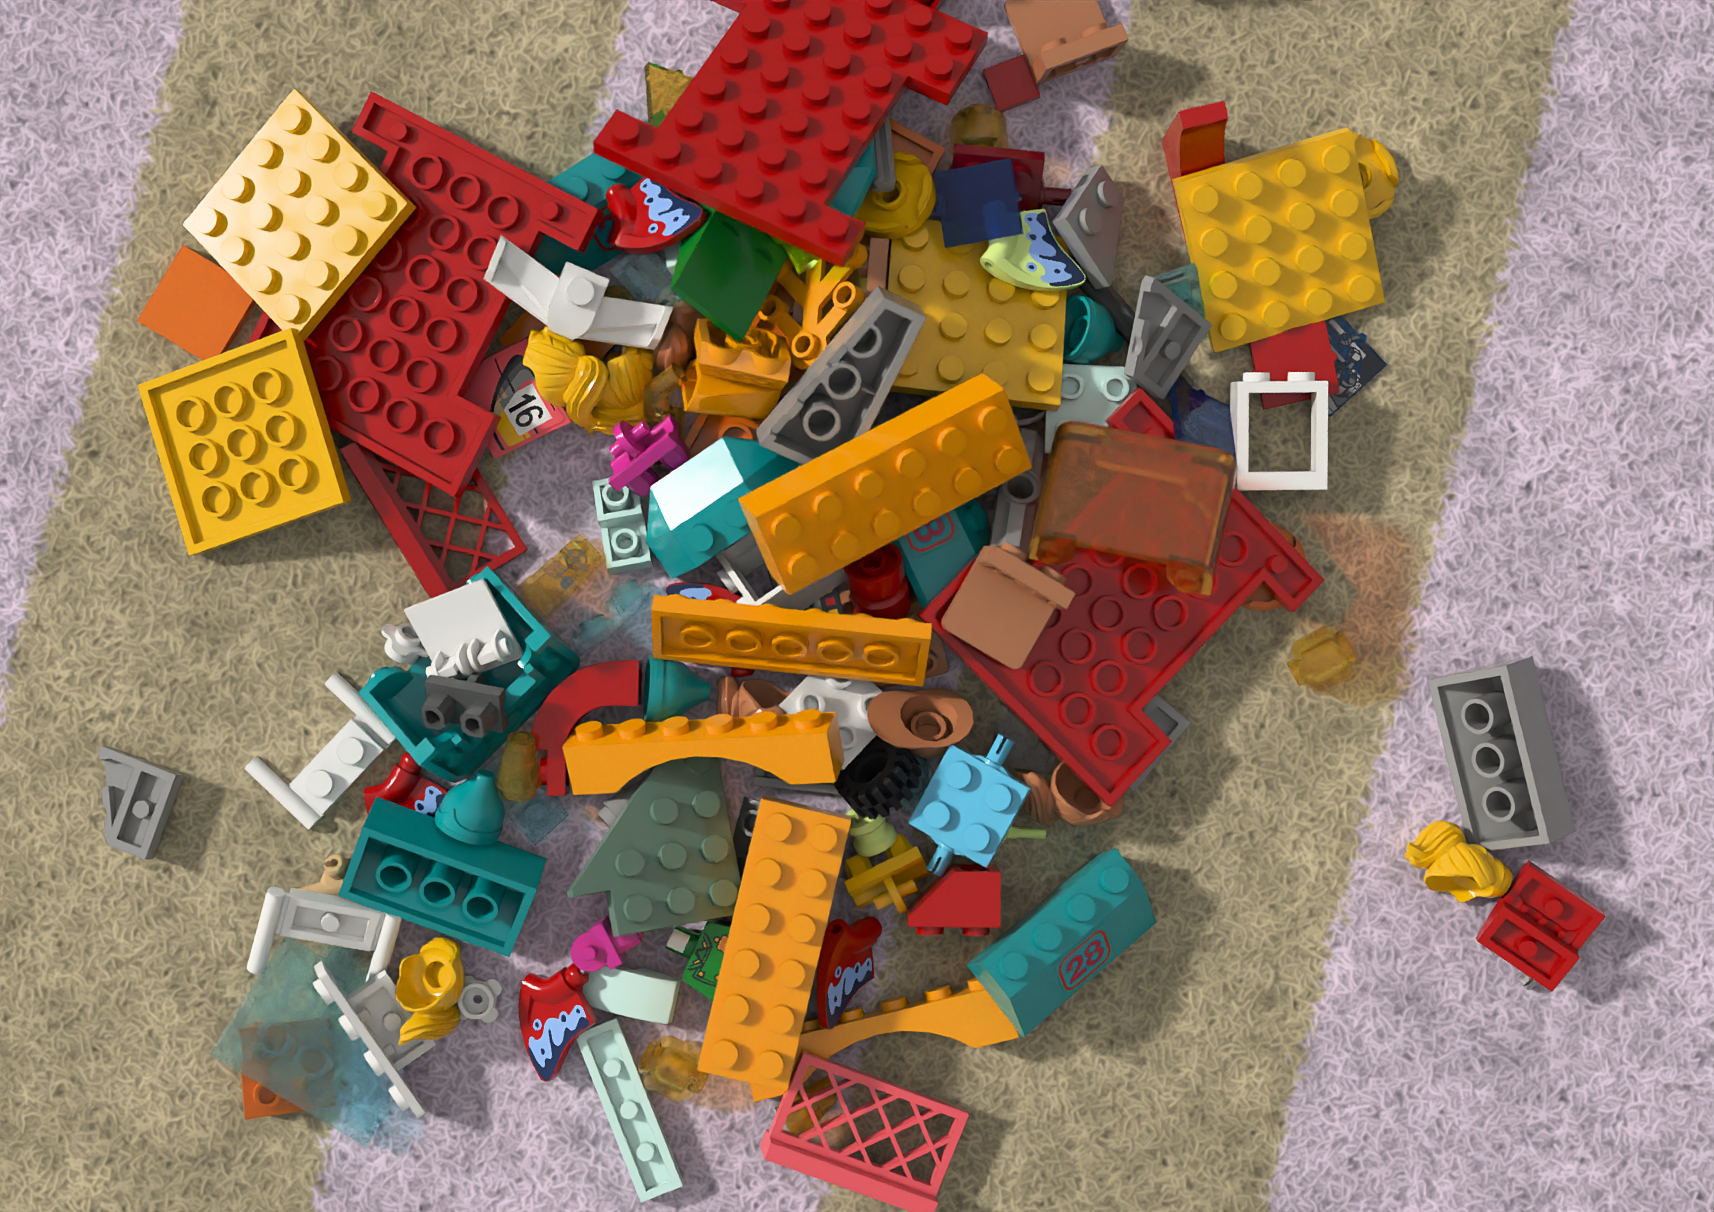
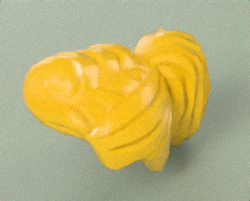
M548 326L543 329L531 330L528 347L523 358V365L534 372L539 394L554 406L559 408L566 407V413L575 424L585 428H594L597 422L591 411L601 398L608 383L609 371L606 365L595 356H585L584 345L577 339L570 340L549 330Z
M622 345V350L610 352L606 357V367L609 371L608 383L601 398L594 406L595 408L591 411L597 425L594 428L583 427L589 435L595 432L614 435L613 428L620 421H626L633 427L642 421H645L647 424L650 422L651 407L647 403L645 395L652 389V369L655 365L653 350Z
M1433 821L1420 832L1414 843L1409 842L1406 845L1405 859L1410 862L1411 866L1417 869H1427L1423 878L1425 885L1433 891L1451 893L1460 903L1477 897H1501L1508 891L1511 885V870L1502 861L1493 858V855L1487 852L1486 848L1478 844H1467L1464 834L1458 825L1449 821Z
M444 937L433 938L432 941H428L426 945L422 946L420 953L408 956L401 961L395 997L404 1009L414 1012V1014L400 1029L399 1045H405L409 1041L418 1039L438 1040L453 1032L455 1027L458 1026L460 1012L455 1003L463 992L465 972L461 959V949L456 942Z

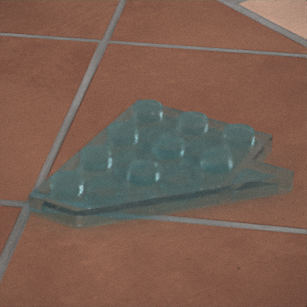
M284 937L266 965V969L258 977L209 1055L367 1147L391 1108L384 1073L379 1077L375 1074L363 1055L369 1051L361 1037L352 1041L338 1020L344 1013L335 1001L327 1005L313 985V982L319 979L314 966L320 961L325 964L346 995L363 985L365 982L358 949L332 945L323 958L291 937Z

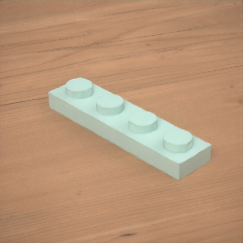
M619 1016L591 1026L579 1035L576 1040L640 1202H645L682 1187L684 1180Z

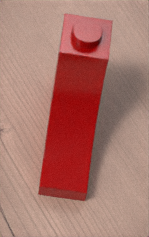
M1225 100L1179 111L1161 140L1182 230L1183 225L1172 179L1225 164L1224 138L1226 124L1229 119Z

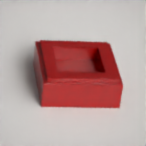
M1024 55L983 69L982 73L998 114L1040 98L1037 85H1035Z

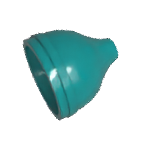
M1074 295L1066 299L1064 362L1070 364H1090L1091 362L1098 361L1108 353L1121 350L1124 338L1116 330L1113 318L1104 306L1084 295Z
M649 654L644 684V721L657 722L675 716H682L694 706L709 701L710 682L699 678L683 662L653 659V655Z
M479 769L471 778L452 787L446 793L438 806L434 819L436 826L443 833L468 844L491 845L497 842L503 829L505 810L496 789L494 773L486 769Z

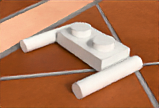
M335 672L324 685L351 709L356 716L354 719H350L289 784L290 786L258 756L253 758L244 768L308 830H311L396 740V737L359 695L358 691L338 672Z
M270 887L267 889L247 970L253 974L265 972L274 935L280 934V936L364 951H374L365 981L367 982L384 969L387 972L402 919L401 917L384 913L335 895L290 888V892L287 893L281 888Z

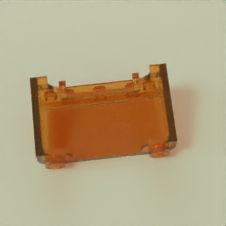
M1064 422L1057 427L1051 446L1029 543V559L1053 566L1067 563L1073 559L1076 547L1078 546L1167 564V579L1179 591L1210 596L1231 511L1238 468L1237 461L1228 452L1214 447L1084 422Z

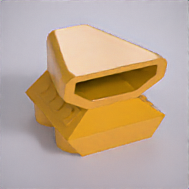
M698 318L693 328L697 358L689 363L681 378L684 410L698 414L765 420L777 406L781 390L789 380L791 357L786 337H782L767 329L750 327L744 339L737 342L726 332L717 328L708 318Z

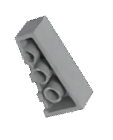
M877 286L757 428L756 433L759 445L804 465L868 432L926 319L920 306Z

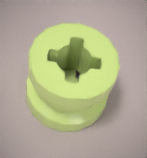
M853 809L847 812L846 815L851 816L848 834L854 836L853 845L858 855L862 857L878 855L891 847L896 841V830L891 823L886 822V817L883 818L878 813L876 819H869L867 816L864 818L859 816Z

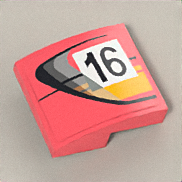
M529 336L483 358L464 396L501 416L487 445L494 459L572 422L566 413V407L559 408L554 406L539 394L534 372L523 365Z

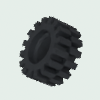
M876 735L844 770H840L837 780L834 782V787L859 816L876 819L879 813L884 818L890 815L889 808L893 807L898 811L903 807L900 803L903 798L910 801L914 796L910 788L918 789L920 781L917 777L922 776V770L919 767L920 763L908 748L893 746Z

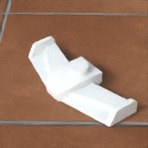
M502 235L484 276V280L546 324L551 332L570 340L578 338L655 350L673 309L670 306L605 297L604 293L610 279L569 262L565 263L559 278Z

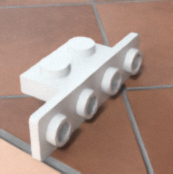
M320 961L314 966L319 978L313 982L315 989L327 1005L335 1001L344 1013L338 1020L352 1041L361 1037L369 1051L363 1055L378 1077L383 1073L388 1075L394 1084L388 1090L400 1109L404 1112L411 1108L417 1118H420L426 1113L424 1107L399 1070L436 1045L435 1041L418 1039L409 1041L405 1045L398 1044L401 1035L400 1029L414 1012L404 1009L395 997L396 984L385 969L346 995L325 964Z

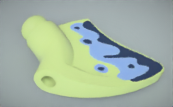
M1002 200L992 201L985 205L983 214L987 220L984 222L989 246L980 258V263L986 271L1011 285L1037 291L1074 289L1084 283L1085 274L1055 239L1045 209L1012 213L1007 211V204Z

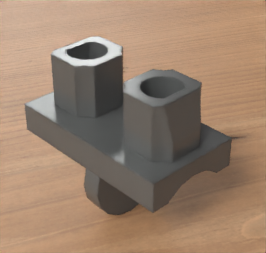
M473 672L467 681L430 675L425 680L426 701L421 710L423 723L426 728L441 730L448 723L461 725V729L468 736L483 738L489 730L504 733L508 728L509 719L504 711L505 688L490 686L485 674Z

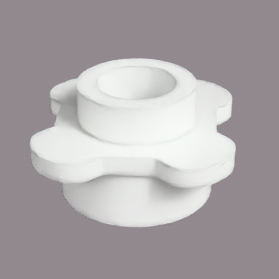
M403 623L399 626L392 624L383 626L381 633L387 638L384 646L385 652L394 661L402 664H413L418 660L419 656H429L411 623Z
M466 975L463 992L456 1004L460 1012V1019H482L484 1023L493 1022L499 1015L496 1001L497 996L502 992L501 983L493 978L488 981L475 980L471 975ZM476 995H480L482 997L481 1003H476L474 1001V997Z

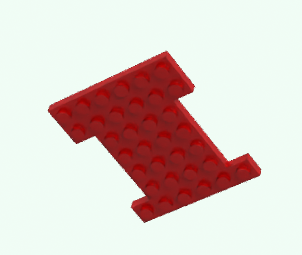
M710 0L740 14L658 128L616 109L594 139L593 152L598 156L843 268L864 236L866 223L829 207L830 203L905 89L908 88L947 106L987 45L988 32L915 0Z
M371 91L351 132L388 151L379 170L416 206V209L306 338L304 345L330 428L453 497L461 498L501 419V416L464 397L512 302V299L484 280L500 236H504L532 258H534L545 234L584 254L604 212ZM263 311L248 343L283 330Z
M1141 388L1135 389L1105 420L1135 454L1029 563L1030 566L1039 571L1042 566H1046L1058 572L1067 579L1064 586L1076 594L1067 609L1055 608L1023 665L1018 669L1008 668L942 627L943 616L981 550L917 614L924 623L932 624V631L1109 807L1122 796L1172 742L1142 709L1256 588L1262 584L1288 612H1295L1324 581L1321 575ZM1175 427L1207 460L1177 447Z

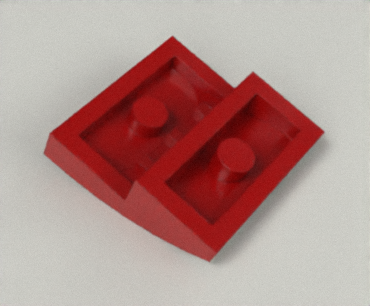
M1528 860L1512 880L1508 891L1498 900L1479 931L1476 940L1552 992L1580 959L1578 950L1606 916L1602 909Z

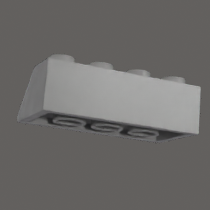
M1533 656L1428 679L1467 843L1478 844L1486 848L1487 851L1550 844L1576 832Z

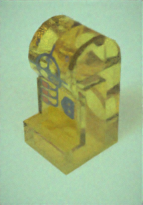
M579 534L565 545L554 558L551 557L517 588L544 617L550 618L606 560L583 534Z

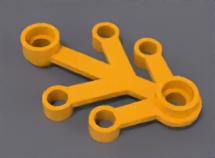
M861 243L857 245L854 255L848 259L843 268L834 265L826 276V260L808 253L806 282L792 269L790 259H786L774 282L780 283L803 308L802 326L788 313L789 306L787 302L776 295H767L758 311L761 319L776 325L791 341L789 348L791 362L795 367L803 371L810 367L831 342L830 338L848 316L856 312L864 302L863 290L846 281L851 273L862 267L867 260V249ZM852 292L851 298L845 303L846 297ZM833 296L835 306L821 320L822 308ZM776 305L775 311L771 314L772 308Z

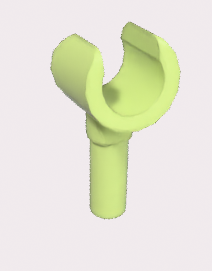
M1011 826L1004 841L1017 838L1046 839V828Z

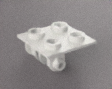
M484 578L404 609L406 616L432 661L431 666L426 667L427 678L430 675L463 680L468 678L473 672L482 673L522 658L524 654Z
M808 675L779 707L783 709L785 714H796L805 709H817L820 712H836L845 760L841 769L844 770L876 736L868 722L867 709L872 699L881 694L882 691L872 681Z

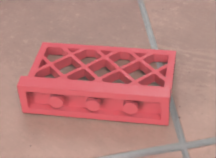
M802 1050L791 1075L788 1090L783 1095L770 1130H765L759 1146L764 1160L910 1212H935L939 1203L936 1195L969 1117V1112L963 1108ZM808 1065L825 1070L832 1085L807 1096L801 1082ZM833 1074L844 1077L845 1079L836 1082ZM856 1083L868 1086L873 1100L849 1111L841 1090ZM875 1089L887 1094L878 1097ZM799 1090L802 1095V1099H799L794 1102L797 1092ZM836 1093L844 1113L819 1124L811 1104ZM898 1098L909 1101L914 1115L890 1126L882 1106ZM916 1104L928 1109L919 1112ZM807 1107L815 1127L798 1135L783 1130L788 1114ZM877 1108L885 1129L861 1139L853 1119ZM939 1113L953 1117L954 1120L949 1132L931 1141L923 1121ZM848 1122L856 1142L841 1149L830 1147L823 1133ZM919 1124L926 1143L902 1154L894 1134ZM819 1135L822 1143L811 1140V1138ZM889 1137L897 1157L882 1164L870 1161L865 1148ZM943 1146L938 1157L935 1149ZM860 1150L863 1158L855 1156L852 1153H855ZM931 1152L935 1167L929 1181L911 1176L906 1163ZM901 1165L904 1173L894 1170V1168Z

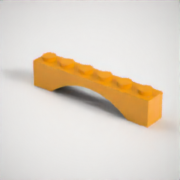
M805 709L796 714L776 715L774 712L764 711L748 717H732L729 714H717L707 719L688 720L684 716H675L657 722L629 719L621 724L603 725L599 721H588L576 726L562 747L573 795L616 793L630 779L650 767L674 759L695 756L722 757L745 762L771 772L789 784L836 782L845 761L836 712H820L817 709Z
M975 977L967 981L968 988L951 992L950 985L937 986L925 990V998L911 1002L907 1001L905 995L896 996L881 1001V1009L864 1013L862 1006L847 1008L831 1030L822 1028L819 1025L818 1017L805 1018L792 1073L802 1050L829 1059L832 1055L855 1042L884 1033L899 1031L930 1032L956 1039L973 1048L1019 1037L1016 1028ZM808 1065L801 1082L802 1085L817 1069L816 1067ZM750 1083L754 1102L781 1096L785 1093L782 1090Z

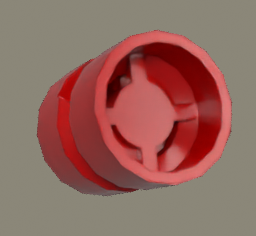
M888 543L843 567L855 614L863 613L873 618L893 620L902 619L908 614L911 608V595L908 581L905 578L902 554L897 546Z

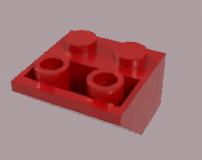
M951 864L945 870L943 877L938 876L907 907L906 919L908 927H915L917 934L942 935L944 934V927H960L963 935H990V928H1000L1001 872L997 865L991 864L988 868H985L980 864Z

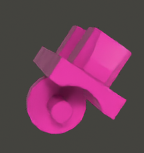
M669 414L652 429H650L645 421L640 422L635 427L626 421H620L615 425L613 433L617 441L609 447L610 453L615 457L610 461L613 476L609 478L608 483L617 492L626 486L643 498L650 492L651 486L659 480V475L650 467L659 460L672 472L687 462L690 450L678 436L679 422Z
M605 916L595 921L590 927L589 932L582 933L574 940L571 946V958L574 964L583 971L593 972L600 970L606 963L609 969L612 970L623 964L627 957L626 950L642 943L645 935L642 932L613 938L611 922L608 916Z

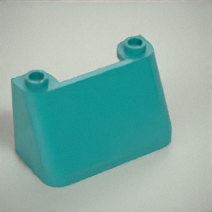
M488 566L480 573L473 575L465 585L483 578L485 579L524 652L522 658L482 672V674L487 676L490 686L505 688L504 711L509 719V726L504 733L489 730L483 738L468 736L461 729V725L448 723L441 730L425 727L421 707L426 701L424 685L427 679L426 667L431 666L432 663L429 656L420 657L407 671L398 666L382 667L376 670L370 676L368 683L358 692L419 766L453 783L462 781L472 775L541 707L553 689L565 678L575 673L580 665V658L571 647Z

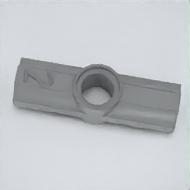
M1021 428L1019 431L1033 468L998 486L992 502L994 514L989 546L997 545L1001 547L1003 542L1028 555L1036 501L1041 492V482L1039 479L1045 439L1041 438L1037 431ZM1010 493L1020 495L1023 499H1018L1012 496Z

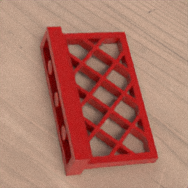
M355 441L339 449L344 461L430 599L465 586L466 582L473 575L480 573L486 566L495 571L528 551L477 467L472 475V479L477 486L468 484L465 490L482 494L487 501L483 520L458 514L461 498L458 497L455 499L452 512L427 507L432 484L428 482L426 483L421 505L402 501L397 493L401 475L420 480L423 479L400 466L395 467L379 463L371 450ZM384 471L396 474L393 485ZM408 509L419 511L417 522H415ZM491 509L500 524L489 522ZM425 513L450 519L445 543L425 538L421 532ZM456 520L482 526L476 550L450 544ZM491 528L506 532L511 542L514 543V548L500 556L481 552L486 529ZM431 546L443 549L440 561ZM448 551L474 557L470 574L455 583L452 582L444 569ZM479 558L490 560V562L477 569Z

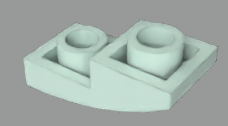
M609 478L592 481L597 518L601 527L606 567L609 575L653 567L651 549L646 544L647 527L641 497L626 486L617 492L608 483Z
M607 963L600 970L593 972L584 971V974L589 973V981L583 986L582 992L591 1007L650 1022L672 1023L681 980L645 967L633 970L619 965L610 970Z

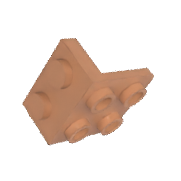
M1003 542L1001 547L992 545L982 548L943 616L941 623L946 631L1008 668L1018 669L1026 660L1055 608L1067 609L1076 593L1064 586L1067 581L1064 576L1046 566H1042L1040 571L1025 563L1028 557L1027 554Z

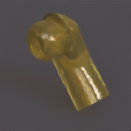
M676 363L671 364L644 387L643 415L652 426L662 422L669 414L675 419V413L670 412L673 410V406L669 404V395L687 381L686 373Z

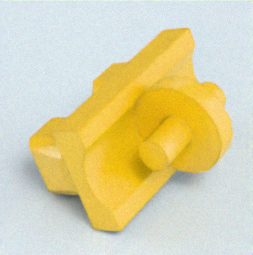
M898 834L893 845L885 850L889 860L874 867L869 857H862L858 854L845 860L848 880L844 881L858 909L874 902L877 909L880 910L894 903L899 914L908 911L903 898L917 892L918 888L915 882L931 874L926 869L927 864L918 847H912L903 834Z

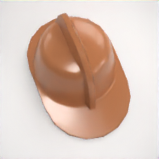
M939 688L882 692L872 699L867 709L868 722L876 735L893 746L908 748L913 755L921 758H935L944 755L949 746L961 742L969 735L974 724L973 711L968 702L955 692Z

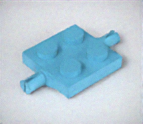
M998 733L987 756L972 754L956 744L948 747L908 822L910 825L930 835L934 842L938 844L935 853L926 866L928 871H935V875L943 877L954 854L966 856L985 868L991 865L1032 789L1031 786L1013 777L1006 767L1003 766L1013 744H1015V741Z

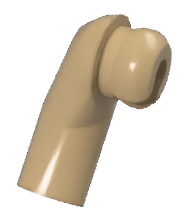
M341 854L330 855L324 862L326 868L320 882L297 889L338 896L350 860Z

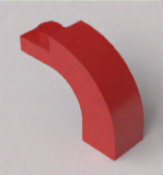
M642 660L606 661L587 666L565 678L545 699L532 727L529 750H547V758H541L539 765L540 785H547V796H565L570 794V778L562 747L574 728L588 713L603 706L642 705Z

